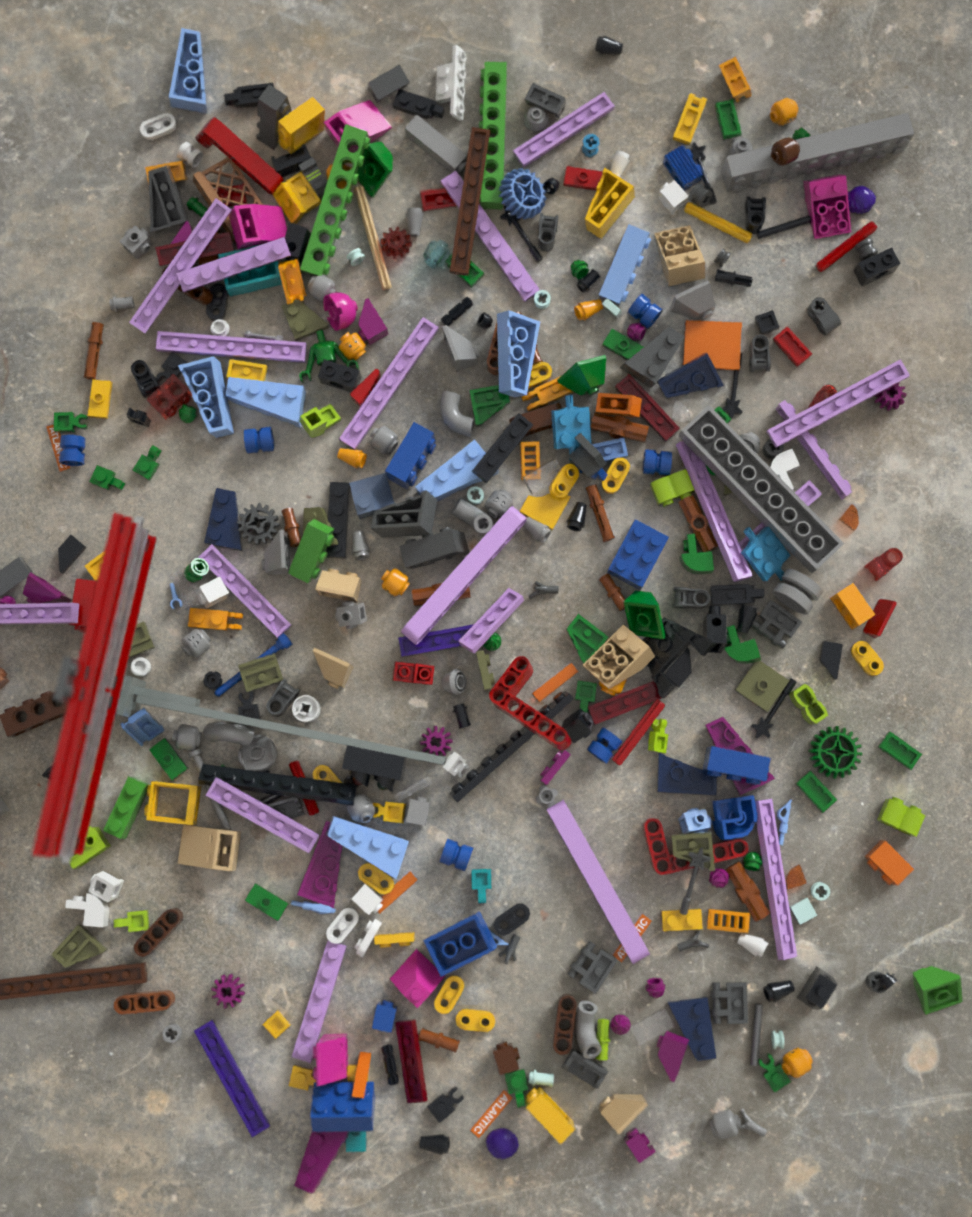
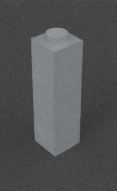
M418 115L405 127L406 137L451 173L454 171L462 173L466 169L467 155Z

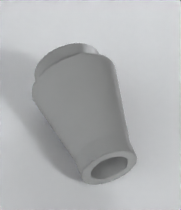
M408 208L405 215L409 236H420L424 215L422 209Z
M530 517L527 518L523 525L537 542L541 541L544 543L552 532L549 526Z
M363 531L353 532L352 556H354V560L368 559L370 550Z

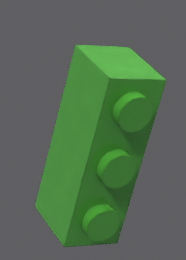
M315 519L310 521L306 526L288 574L306 583L317 579L321 570L319 565L324 562L327 556L326 548L331 545L334 536H332L334 528Z
M135 777L127 778L103 829L104 832L120 839L127 838L145 800L147 788L150 784Z

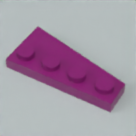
M724 717L705 725L715 747L753 754L751 749L743 742ZM768 771L767 781L761 782L760 785L748 784L746 779L742 778L741 781L732 780L739 796L775 778Z
M326 820L297 895L334 908L342 845L327 836L330 822Z
M350 1131L311 1132L294 1186L310 1194L314 1193L327 1173L329 1165L336 1158L341 1145L348 1138Z

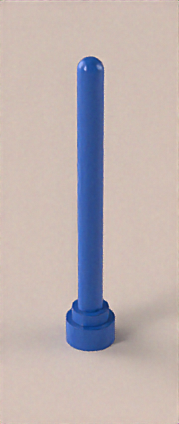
M282 633L278 640H276V644L257 658L276 653L280 649H288L293 643L285 633ZM240 671L217 688L214 692L215 696H221L242 680Z

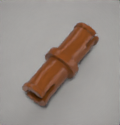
M283 509L281 512L285 522L284 530L288 534L290 547H298L301 541L298 530L300 527L296 523L294 509Z
M607 573L599 581L607 591L608 598L613 600L620 612L625 609L623 601L626 599L621 593L622 589L617 587L610 574Z
M424 1028L421 1029L419 1041L435 1045L437 1049L441 1047L454 1053L457 1052L460 1040L444 1036L441 1032L438 1034Z

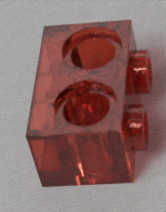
M173 374L146 400L166 420L173 417L182 404H187L190 401L192 393ZM176 389H182L179 395H174ZM168 401V405L165 408H160L162 402Z

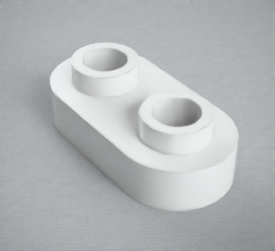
M164 113L144 121L140 126V132L146 140L152 141L174 132L177 123L173 115Z
M354 908L342 910L326 931L327 939L334 944L341 943L358 923V912ZM347 914L353 916L352 921L346 919ZM335 929L340 931L339 937L334 936L333 932Z
M376 919L373 922H368L364 930L367 934L364 939L360 938L354 948L357 950L356 954L363 958L382 922Z

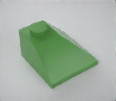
M933 966L912 972L914 987L925 1015L963 1002L960 975Z

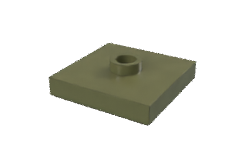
M757 661L753 663L735 691L767 713L789 680L762 661Z

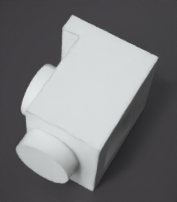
M101 871L92 876L88 892L106 902H110L118 898L124 880H119Z

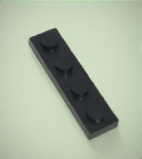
M518 413L472 472L487 484L533 424Z
M330 482L328 522L334 528L333 536L337 539L338 545L327 546V558H346L350 486L348 482Z

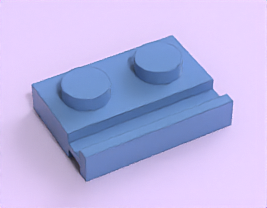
M145 708L129 717L125 724L121 723L123 730L141 747L144 745L143 742L146 740L150 741L165 731L163 726Z

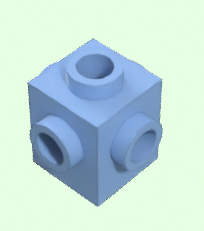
M689 809L678 819L682 834L707 832L711 828V818L707 815L706 809Z

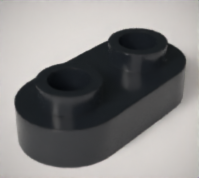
M217 283L209 289L213 294V299L206 306V314L212 321L225 317L229 297L226 287L223 284ZM218 293H222L221 297H216ZM216 310L220 311L218 315H214Z
M518 903L499 915L494 922L496 932L500 935H507L524 924L530 917L529 908L525 904ZM518 910L524 911V915L522 917H518L516 915V912ZM502 921H506L508 923V926L506 928H502L500 926V923Z

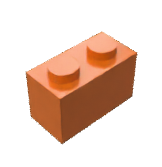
M598 393L596 412L611 416L639 418L642 399L634 395Z
M880 840L865 856L868 860L867 864L874 871L878 870L882 874L881 878L888 885L898 886L914 870L886 840Z

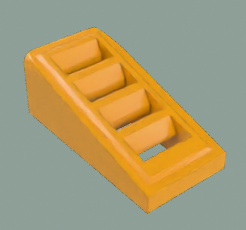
M539 441L520 442L521 480L540 479ZM535 447V451H525V448ZM525 455H535V459H525ZM536 462V466H525V463ZM525 470H536V474H525Z
M708 909L707 929L749 933L750 913ZM715 914H718V925H714ZM723 915H726L725 926H722ZM731 915L734 916V927H730ZM739 916L743 917L742 928H739Z

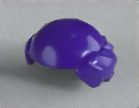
M856 186L849 191V211L856 214L869 212L876 202V196L873 191L865 186Z
M499 1128L488 1134L486 1147L493 1157L503 1160L512 1157L517 1152L519 1142L516 1135L510 1130Z

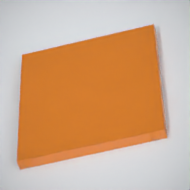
M686 320L684 362L682 365L706 352L716 370H740L742 322Z

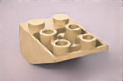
M690 225L654 233L663 273L668 286L705 279V260Z
M622 625L583 664V667L610 689L641 671L655 655L645 642L625 625Z
M183 825L178 864L223 871H236L241 831Z

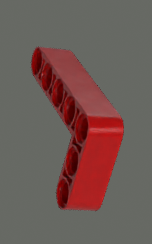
M211 118L195 136V139L205 148H209L212 145L217 147L267 193L273 195L284 181L278 172L217 118Z
M524 656L516 657L489 693L490 700L500 711L555 748L566 750L571 745V738L567 731L516 697L533 674V666ZM527 665L525 669L519 670L521 666ZM511 680H515L513 685H508ZM504 695L501 700L496 701L497 697ZM519 705L518 709L511 711L513 706ZM534 715L532 720L526 721L528 716ZM544 726H549L548 730L541 731ZM559 736H565L564 740L557 742Z
M649 818L645 820L643 832L652 868L656 873L666 875L694 868V866H689L690 862L687 860L682 867L676 864L677 857H674L673 853L669 854L662 824L658 819ZM651 821L657 824V830L653 833L647 829V825ZM731 839L713 844L714 863L742 857L748 852V844L743 839ZM655 841H660L662 844V849L659 852H655L652 849V844ZM736 842H740L743 846L740 853L734 851L733 846ZM718 846L722 847L724 850V853L720 858L716 857L714 854V851ZM660 860H664L667 863L664 871L657 869V863Z

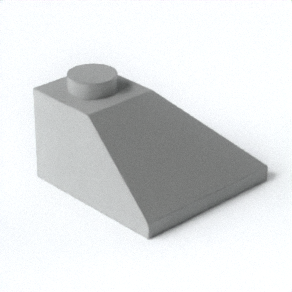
M709 280L675 295L670 307L671 311L695 320L710 317L714 312L716 304Z
M447 325L442 326L443 337L456 372L477 365L479 353L476 346L472 347L469 340Z
M284 530L278 531L264 553L265 559H262V570H265L267 575L288 574L290 569L289 538Z

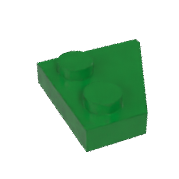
M499 385L469 390L476 427L510 404L509 395L500 393Z

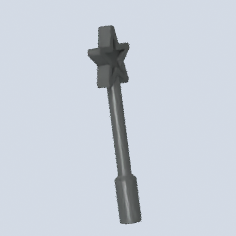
M702 847L697 853L689 851V856L692 858L689 866H694L686 896L683 898L680 908V914L687 915L691 903L690 897L699 867L701 870H704V863L711 860V857L703 855Z

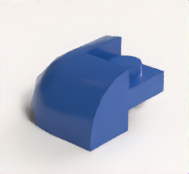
M754 795L712 801L715 818L712 824L719 839L728 840L749 835L755 823H757Z

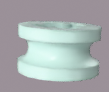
M360 248L351 251L347 255V259L351 261L350 264L352 266L359 265L366 258L364 254H361L362 250Z
M540 290L536 292L534 304L537 308L545 309L550 305L551 296L547 291ZM539 296L546 297L545 303H542V301L538 302Z
M477 486L471 487L467 492L468 501L473 505L482 503L484 499L483 490ZM475 491H478L480 498L473 500L471 493L475 494Z
M816 882L811 886V895L815 899L823 901L829 897L830 889L826 884ZM819 886L825 890V894H822L821 897L816 893V889H819Z
M779 1030L778 1033L771 1031L773 1049H777V1047L784 1049V1034L782 1030Z

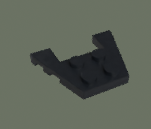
M664 617L662 623L665 638L645 637L642 640L651 648L655 655L647 666L651 671L653 682L656 683L659 690L658 694L662 698H665L676 687L664 671L690 644L702 656H705L716 645L714 641Z

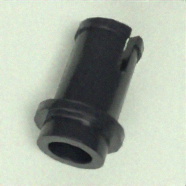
M592 269L583 279L578 280L576 284L578 289L583 293L585 291L588 292L589 287L600 279V275L596 270Z
M464 703L453 706V712H455L459 729L470 726L471 723L466 711L467 706L465 707Z

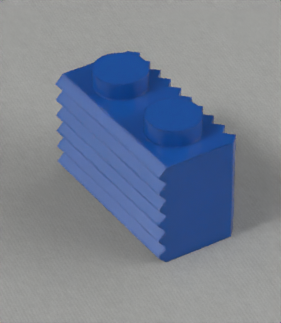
M681 145L664 155L663 165H665L673 180L684 191L701 181L703 170L698 163L695 164L692 152L689 149H685Z

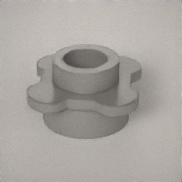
M546 785L540 786V793L536 797V802L547 804L548 807L553 806L554 798L557 796L558 791L555 788L549 789Z

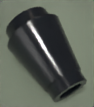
M605 35L603 37L598 36L595 51L599 52V54L621 55L623 43Z
M576 502L566 521L568 529L580 532L585 527L587 508L585 503Z
M742 604L738 613L737 631L748 634L758 614L756 613L757 608Z
M791 980L767 983V986L763 987L767 1001H773L774 1003L795 991Z
M445 1134L420 1137V1149L443 1155V1153L448 1154L450 1137L445 1136Z

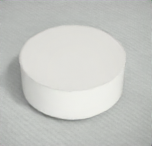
M138 657L132 661L130 668L134 675L144 677L149 674L151 664L147 659Z

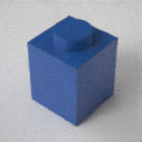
M382 1000V1003L378 1002L372 1029L392 1032L398 1006H394V1002Z

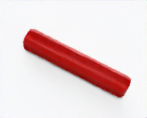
M298 760L289 763L293 776L306 778ZM303 799L310 816L319 813L315 800Z

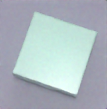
M609 299L602 303L617 318L622 314V311Z
M807 897L790 906L799 925L817 916Z

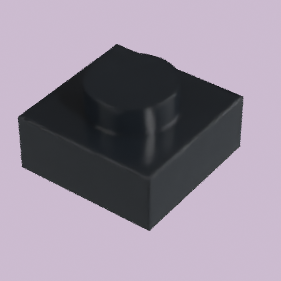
M773 310L757 315L754 318L761 335L779 329V324Z

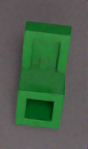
M687 534L685 540L682 541L683 551H686V554H681L679 557L682 566L693 574L712 573L714 571L712 551L697 553L695 534Z
M734 625L727 627V643L732 644V646L725 647V650L732 660L740 664H750L762 660L755 639L740 643L736 627Z

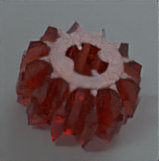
M397 226L395 231H393L389 227V233L383 232L384 238L380 239V243L382 244L381 249L386 251L387 257L393 254V259H396L397 255L403 258V252L409 254V247H412V242L410 241L411 236L406 234L405 229L400 231Z

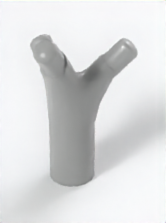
M741 1109L746 1123L742 1124L738 1129H748L764 1137L767 1130L753 1122L745 1110Z

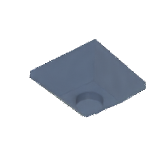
M386 473L349 483L359 519L373 516L375 510L394 503Z

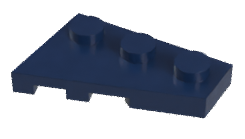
M706 352L660 378L657 382L665 398L724 386Z
M216 488L204 541L205 544L242 551L240 532L238 531L240 527L237 523L238 506L235 491Z
M658 753L657 792L716 795L717 777L708 776L707 771H702V769Z
M707 997L667 1002L684 1037L689 1039L688 1045L696 1061L716 1059Z

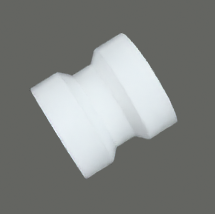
M185 142L180 146L177 157L182 161H186L190 167L195 168L201 162L203 153L198 149L194 150L190 143Z

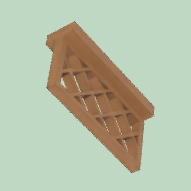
M228 157L202 172L198 171L193 174V183L209 207L215 198L222 203L225 202L227 207L228 203L237 206L246 205L242 203L244 195L252 196L254 204L263 205L238 166ZM230 163L233 168V174L221 172L222 166ZM210 173L217 174V183L208 181L206 175ZM220 176L231 178L230 187L219 184ZM233 179L242 181L244 184L243 190L232 187ZM218 188L229 190L227 199L218 196ZM231 191L242 194L240 202L229 200ZM228 216L222 226L226 232H230L232 242L236 243Z

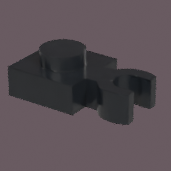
M171 352L161 366L165 371L157 375V381L160 382L162 378H167L164 385L169 387L172 383L171 378L174 376L178 379L182 374L178 365L188 362Z
M132 408L128 409L126 415L131 422L146 427L150 426L151 420L147 413L141 410L134 411Z
M249 691L250 697L247 700L243 698V693H239V700L243 703L242 707H238L239 715L261 720L258 704H252L254 693Z
M453 1087L450 1090L449 1096L446 1097L442 1093L427 1105V1108L439 1123L455 1111L454 1103L458 1104L464 1099L463 1095L459 1098L453 1096V1093L457 1091V1087Z

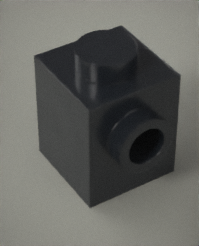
M580 708L563 721L562 728L567 731L571 741L575 743L582 737L586 738L591 734L594 721L590 714Z

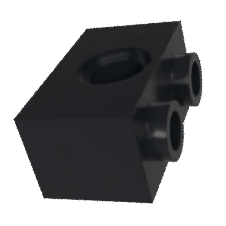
M891 247L859 262L853 271L862 287L895 272L900 262Z
M325 359L318 375L320 383L348 392H352L359 385L362 377L360 370Z

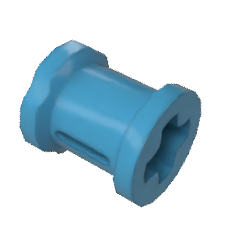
M588 134L584 137L582 152L586 157H593L598 153L599 138L594 134Z

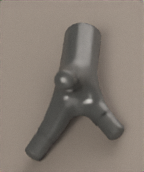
M536 581L535 584L537 586L534 587L536 591L529 595V598L532 599L544 593L558 594L559 587L546 586Z
M697 930L691 939L678 943L677 946L680 952L692 947L708 948L709 944L697 940L700 931Z
M513 934L508 947L498 954L499 957L506 955L505 964H508L511 956L513 961L517 960L515 950L521 937Z

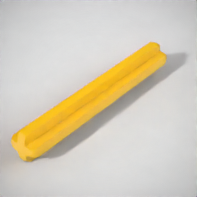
M688 202L684 208V212L745 243H749L752 238V233L691 202Z

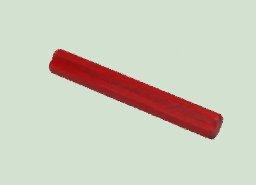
M870 221L817 262L815 265L816 269L819 272L826 270L853 249L856 244L875 232L877 225Z
M658 699L654 701L612 757L613 762L617 765H622L664 709L665 704Z

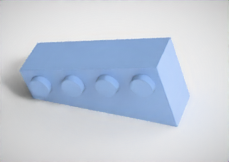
M181 28L169 93L170 105L175 108L207 114L200 32Z
M628 224L600 290V298L609 299L617 305L626 301L629 294L626 290L629 284H633L636 277L634 272L637 266L640 267L644 258L642 256L644 249H648L651 242L649 232Z
M510 310L497 314L499 392L512 397L527 395L540 321Z
M213 356L178 365L209 433L216 438L234 434L221 362Z
M228 377L226 396L230 402L259 411L262 414L275 417L301 428L299 419L300 415L303 414L306 396L304 386Z
M473 440L415 486L416 492L421 495V492L427 490L438 502L453 493L483 481L472 470L486 454L485 451ZM499 469L495 472L494 475L499 474Z
M332 816L327 831L328 837L397 879L409 843L408 840L336 816Z

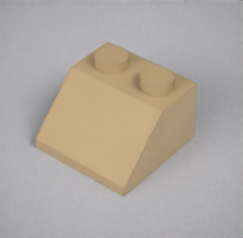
M335 569L322 570L315 590L320 596L357 602L362 580L356 573L347 572L344 575L339 574V571Z

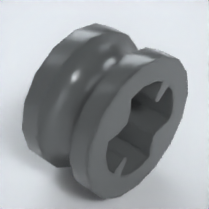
M723 248L714 262L720 263V266L723 267L731 252L727 253L725 248Z

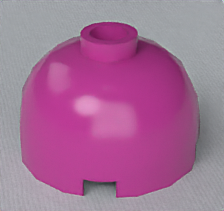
M334 292L324 296L323 306L324 311H328L330 317H327L330 326L335 331L349 327L356 318V311L358 310L356 302L347 294L341 292Z

